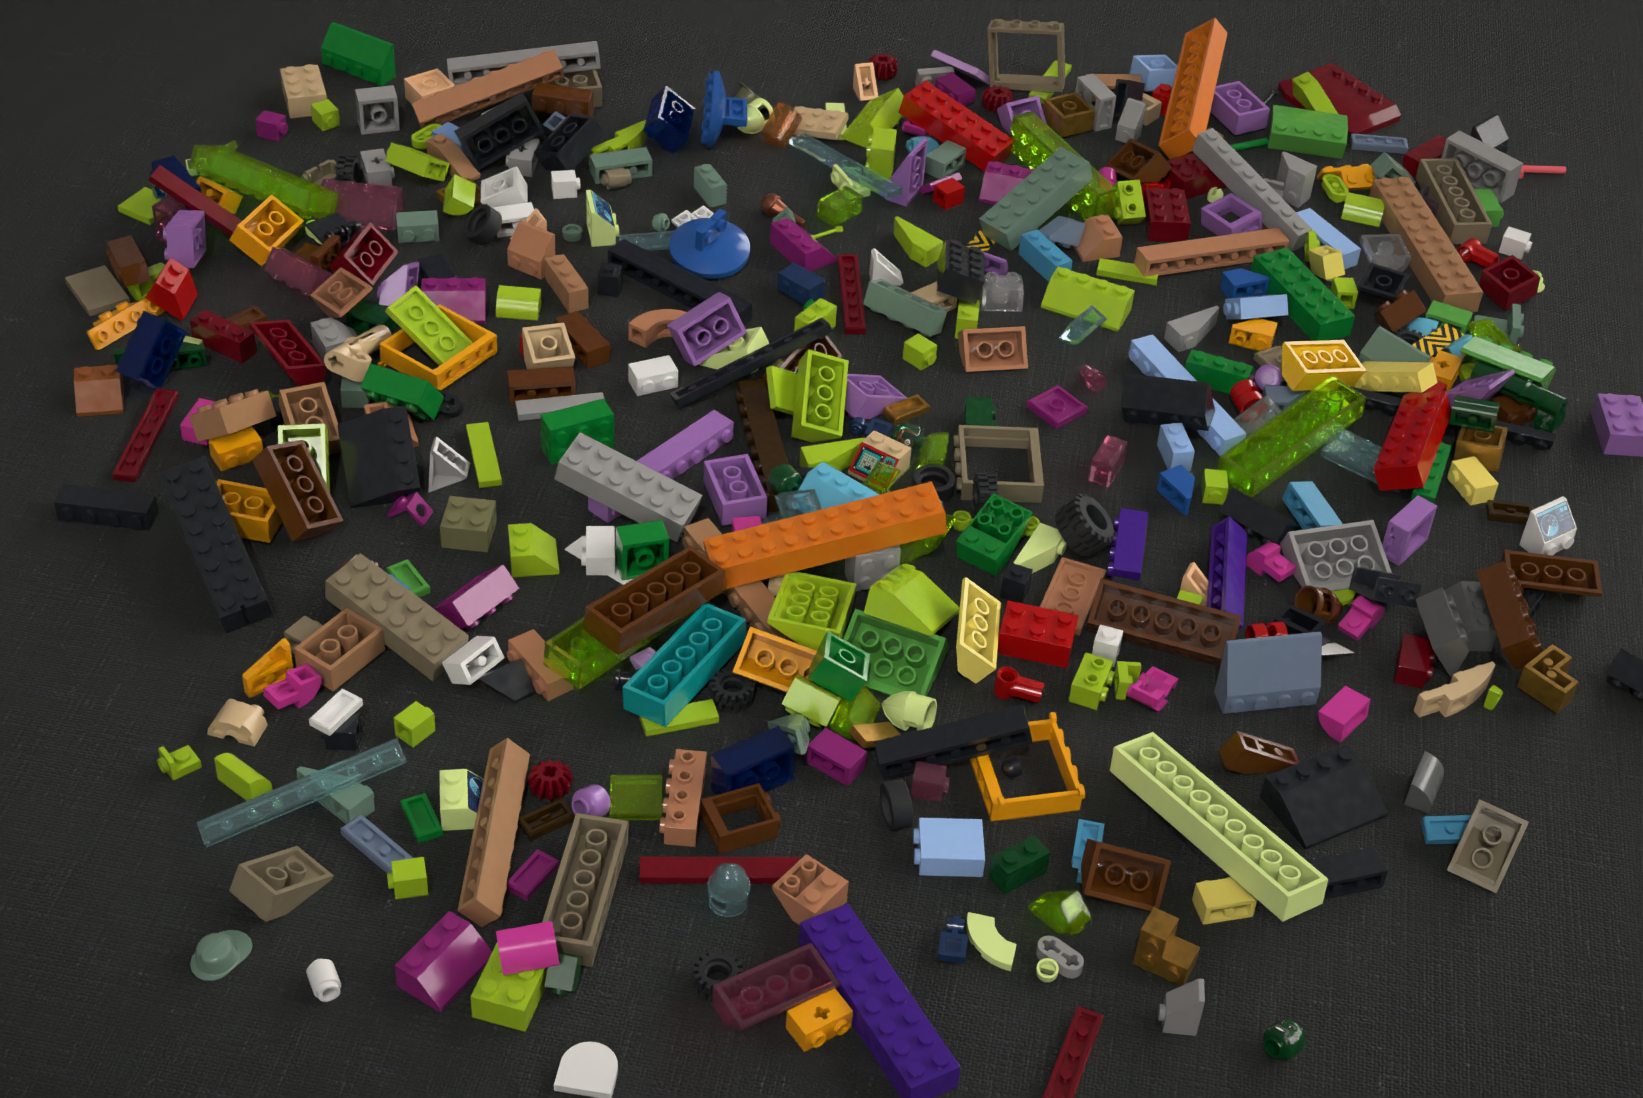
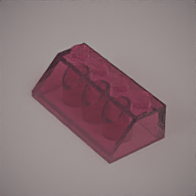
M323 179L318 190L315 220L338 212L348 223L358 221L361 227H364L371 222L376 228L395 230L397 226L396 213L402 212L404 209L403 188L393 185L384 186L373 183L365 184L354 181Z
M809 943L713 985L712 1006L725 1026L743 1030L839 987L840 983L813 944Z

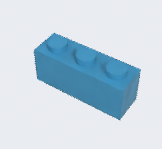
M1038 229L1021 234L1019 255L1048 282L1057 267L1071 270L1072 260Z
M1313 481L1289 482L1282 500L1303 530L1342 524Z

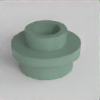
M659 213L653 217V229L658 233L666 232L670 226V220L665 213Z

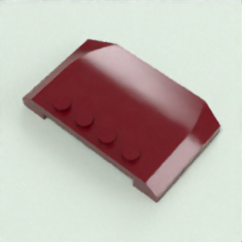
M1333 63L1307 71L1319 82L1337 113L1347 115L1348 134L1367 135L1400 121L1401 114L1395 103ZM1304 73L1280 81L1278 90H1282L1283 99L1296 108L1306 109L1293 96L1292 79Z

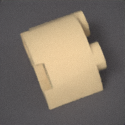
M228 699L209 726L207 735L222 739L226 735H230L236 738L238 743L255 747L268 726L263 716L264 710L255 704L249 705L234 699Z

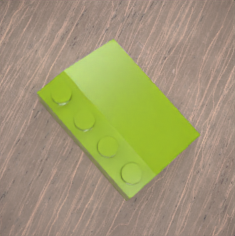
M902 564L870 586L864 614L933 636L959 613L960 607L923 572L915 570L913 565Z
M796 571L784 575L767 623L798 644L817 651L827 631L843 639L853 610L857 584Z

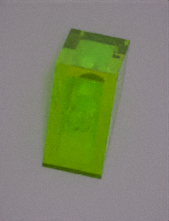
M1078 890L1045 892L1028 905L1029 910L1056 933L1077 934L1092 919Z

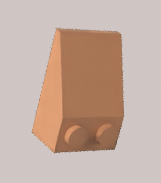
M341 267L311 293L310 296L323 313L336 319L345 315L373 288Z

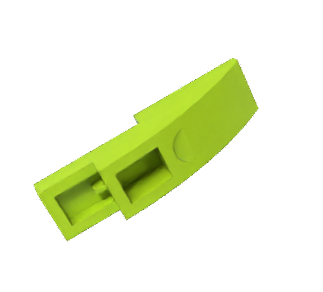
M644 120L615 132V138L594 146L589 152V166L590 155L641 148L647 140V121Z

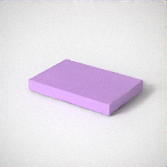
M933 50L931 56L945 66H953V69L990 84V77L980 69Z

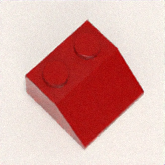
M170 258L145 298L183 321L198 292L189 269Z

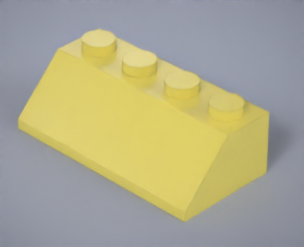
M965 577L962 579L956 643L958 672L976 684L996 670L1001 602Z

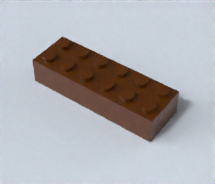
M689 546L586 606L583 629L615 654L620 655L721 594L725 570L692 546Z
M1101 578L1087 624L1088 631L1097 633L1100 625L1123 630L1122 640L1220 666L1226 641L1236 640L1242 616Z

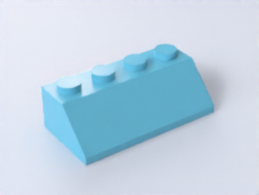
M822 462L807 473L792 501V505L805 513L880 494Z

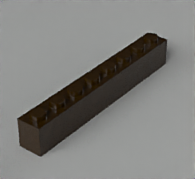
M765 380L739 381L738 390H735V402L739 403V417H743V431H747L746 443L751 445L750 458L755 460L753 467L767 496L768 513L795 510L796 507L792 505L795 496L782 498L768 483L770 471L777 465L788 464L775 415L770 407Z

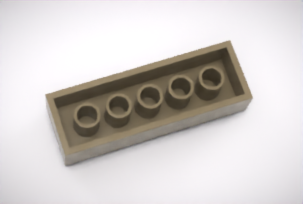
M1420 159L1416 180L1438 223L1451 243L1459 245L1470 238H1476L1481 244H1487L1492 223L1458 159Z
M361 553L325 580V598L341 611L347 607L381 627L384 633L385 645L432 681H435L446 671L442 662L468 643L469 635Z
M576 813L542 923L553 922L557 952L583 956L581 965L593 967L628 845V821Z

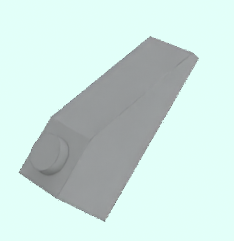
M1214 306L1167 322L1164 339L1178 352L1196 347L1216 325L1219 307Z

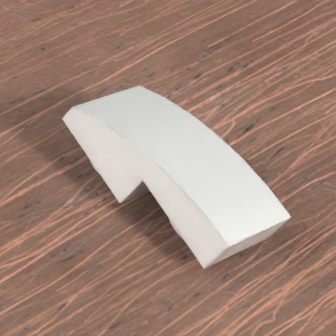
M703 205L693 213L685 210L673 218L671 222L676 227H679L694 219L710 218L714 213Z

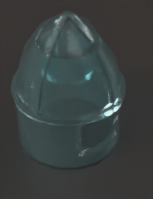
M722 863L715 867L707 883L709 907L713 912L724 917H733L743 913L749 902V891L751 888L745 869L733 863ZM712 897L719 902L726 903V909L716 907L712 902Z

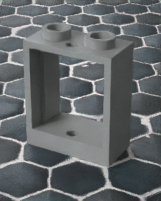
M1094 74L1077 77L1075 92L1095 110L1093 130L1096 132L1111 128L1116 95ZM1093 96L1096 98L1095 107L1092 105Z

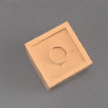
M437 68L404 78L405 98L412 104L418 99L428 98L439 91L449 90L455 84Z

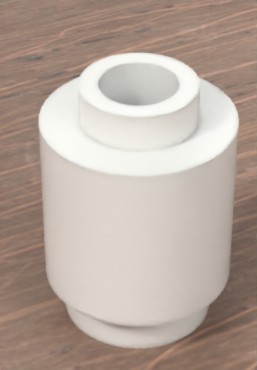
M329 959L313 961L308 966L306 974L314 995L322 1002L336 999L341 992V982L334 963Z

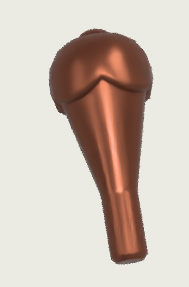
M773 193L767 194L761 200L762 212L770 217L771 215L777 216L787 207L781 201V197ZM793 213L796 224L803 227L806 221Z

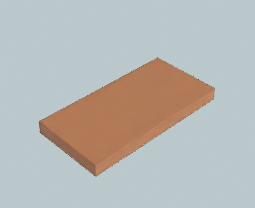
M1062 557L1040 607L1079 615L1075 635L1080 636L1093 606L1100 579L1105 578L1106 570Z

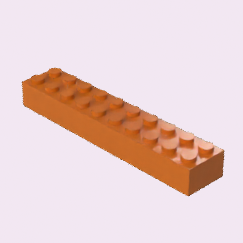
M1216 18L1185 33L1158 145L1170 160L1185 156L1191 152L1198 134L1206 131L1227 38L1226 30Z
M928 482L703 539L706 557L725 570L722 589L725 590L947 533L946 514L933 483Z

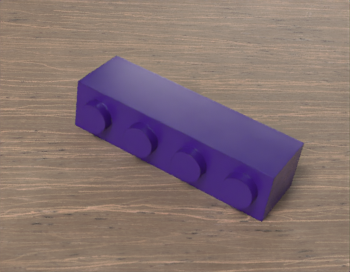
M1121 508L1120 516H1115L1113 527L1117 532H1115L1114 540L1111 542V545H1115V547L1111 546L1109 560L1113 562H1109L1107 576H1111V581H1113L1114 576L1140 581L1148 512Z

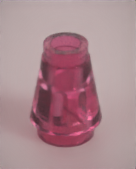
M1083 365L1080 368L1079 374L1089 390L1101 391L1106 386L1107 381L1104 373L1089 365Z

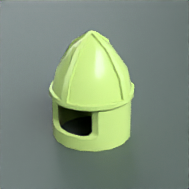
M756 98L747 104V126L737 128L748 134L762 131L765 126L774 120L773 108L765 99ZM761 105H764L770 114L769 119L764 121L763 115L757 109Z
M903 691L887 698L882 703L885 715L894 726L904 731L910 726L917 728V731L932 727L936 716L937 701L934 698L919 695L914 691Z

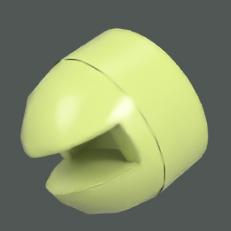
M1217 187L1211 188L1208 192L1207 200L1212 203L1222 198V189H1217Z
M1044 958L1038 962L1036 974L1041 981L1050 983L1058 976L1059 967L1056 961Z

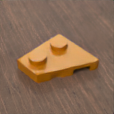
M286 638L279 641L242 674L244 691L249 698L264 692L265 687L285 680L286 671L293 669L290 643Z

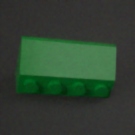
M335 22L330 24L321 46L322 64L380 86L385 85L396 77L394 47L392 43Z

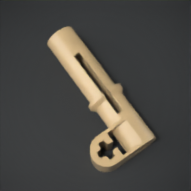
M377 325L357 337L347 338L342 345L325 354V366L336 374L353 381L362 382L372 360L369 354L380 349L379 344L392 336L391 331L385 325Z

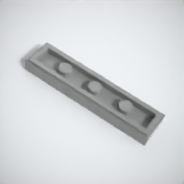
M603 392L519 400L515 401L518 420L522 421L541 419L540 414L603 399L604 396Z

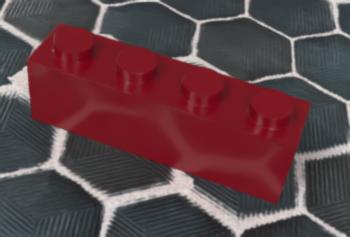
M290 320L249 322V328L298 386L324 382L327 368L324 361Z

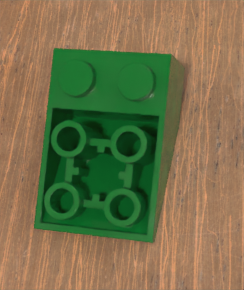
M993 493L956 540L957 557L997 577L1013 554L1033 512Z

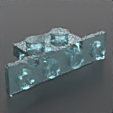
M815 489L780 492L775 496L781 514L770 515L761 522L766 524L821 510L822 508Z

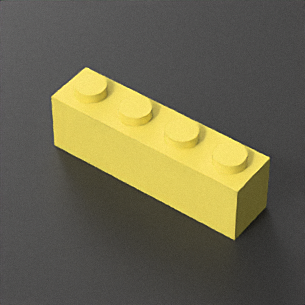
M1365 361L1361 364L1366 369V372L1359 378L1354 387L1368 391L1422 393L1438 382L1433 362Z

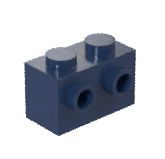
M794 262L778 272L777 290L802 304H805L810 298L816 302L819 298L824 297L825 279Z

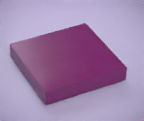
M1059 385L1028 400L1026 406L1055 429L1086 414L1088 410L1085 404Z

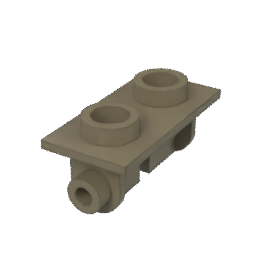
M328 159L319 164V171L316 166L304 171L298 184L312 191L332 181L337 176L335 170L336 162L333 159Z

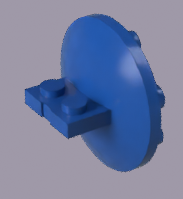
M715 70L708 73L705 85L706 95H704L703 100L704 120L701 125V144H706V148L714 146L723 125H732L734 127L747 126V99L726 97L721 74Z
M719 209L710 218L694 219L680 225L670 237L669 253L672 261L677 266L701 278L732 277L748 262L750 242L746 234L739 227L726 221L727 212Z

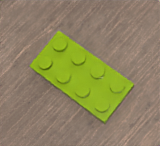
M416 285L385 310L439 366L473 343Z

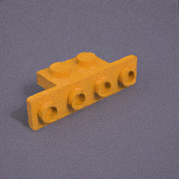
M1362 164L1356 167L1345 165L1339 168L1327 166L1317 175V180H1322L1326 174H1335L1342 179L1349 191L1371 190L1373 179L1377 178L1373 175L1375 171L1369 164Z
M146 298L134 303L124 301L115 306L116 310L100 314L98 316L99 320L93 322L94 327L88 330L87 334L95 349L100 350L162 314L165 310Z

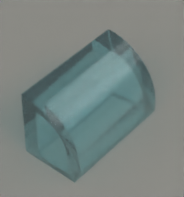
M1091 305L1069 323L1059 339L1067 344H1079L1100 327L1107 318Z

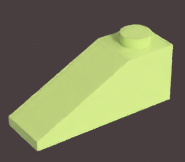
M1040 523L1014 561V564L1033 569L1032 573L1054 563L1059 555H1063L1067 543L1064 542L1058 529Z

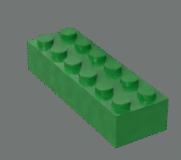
M1288 248L1266 252L1253 257L1251 272L1270 278L1267 290L1268 295L1287 294L1288 316L1312 341L1335 340L1350 336L1355 315Z

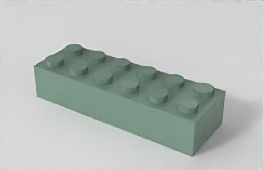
M1060 147L979 218L983 235L1010 251L1015 249L1020 244L1021 234L1036 230L1093 179L1090 162Z

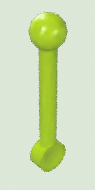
M837 226L835 229L811 236L817 239L835 232H843V226Z

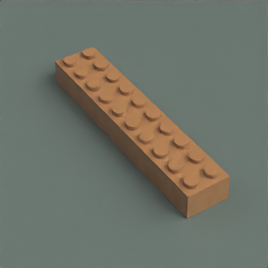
M1410 177L1373 179L1369 197L1382 200L1384 211L1381 220L1432 302L1433 300L1470 312H1477L1483 291Z

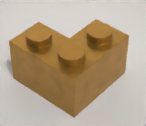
M1552 644L1524 666L1517 687L1554 712L1559 713L1571 703L1579 683L1566 674L1572 657Z
M1154 907L1140 930L1133 964L1157 974L1170 982L1183 986L1196 965L1200 947L1175 936L1179 918Z

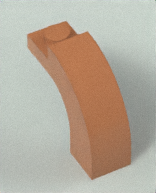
M659 309L643 313L629 322V340L646 348L659 338L672 337L667 325L687 312L674 309Z

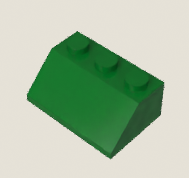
M1191 350L1185 365V369L1196 381L1207 382L1212 390L1230 394L1231 388L1237 382L1251 380L1255 373L1254 366L1196 350Z

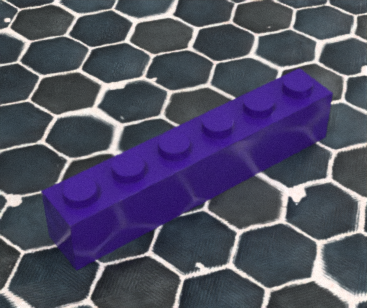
M1229 516L1211 528L1207 607L1241 615L1240 630L1243 628L1247 532Z

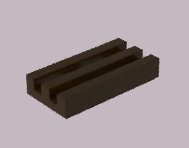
M1487 500V520L1526 525L1530 512L1533 510V505Z
M561 798L519 817L517 825L519 828L522 827V832L524 835L527 834V839L531 842L572 823L575 814L565 800Z

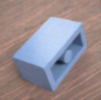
M1183 424L1161 425L1157 446L1167 469L1182 465L1187 471H1191L1195 450Z

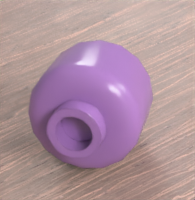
M1273 364L1261 366L1255 374V383L1261 390H1263L1264 385L1282 386L1284 381L1282 370Z
M589 785L574 793L571 806L575 815L576 813L603 817L610 810L611 802L607 791L602 786Z

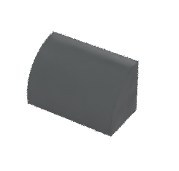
M1426 751L1424 752L1404 804L1428 814L1444 777V768L1434 755Z

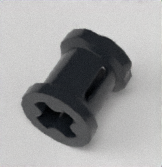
M616 669L615 691L623 688L636 672Z

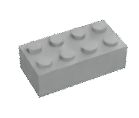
M1461 131L1446 139L1441 159L1457 158L1473 189H1491L1500 203L1514 195L1523 165L1521 161Z

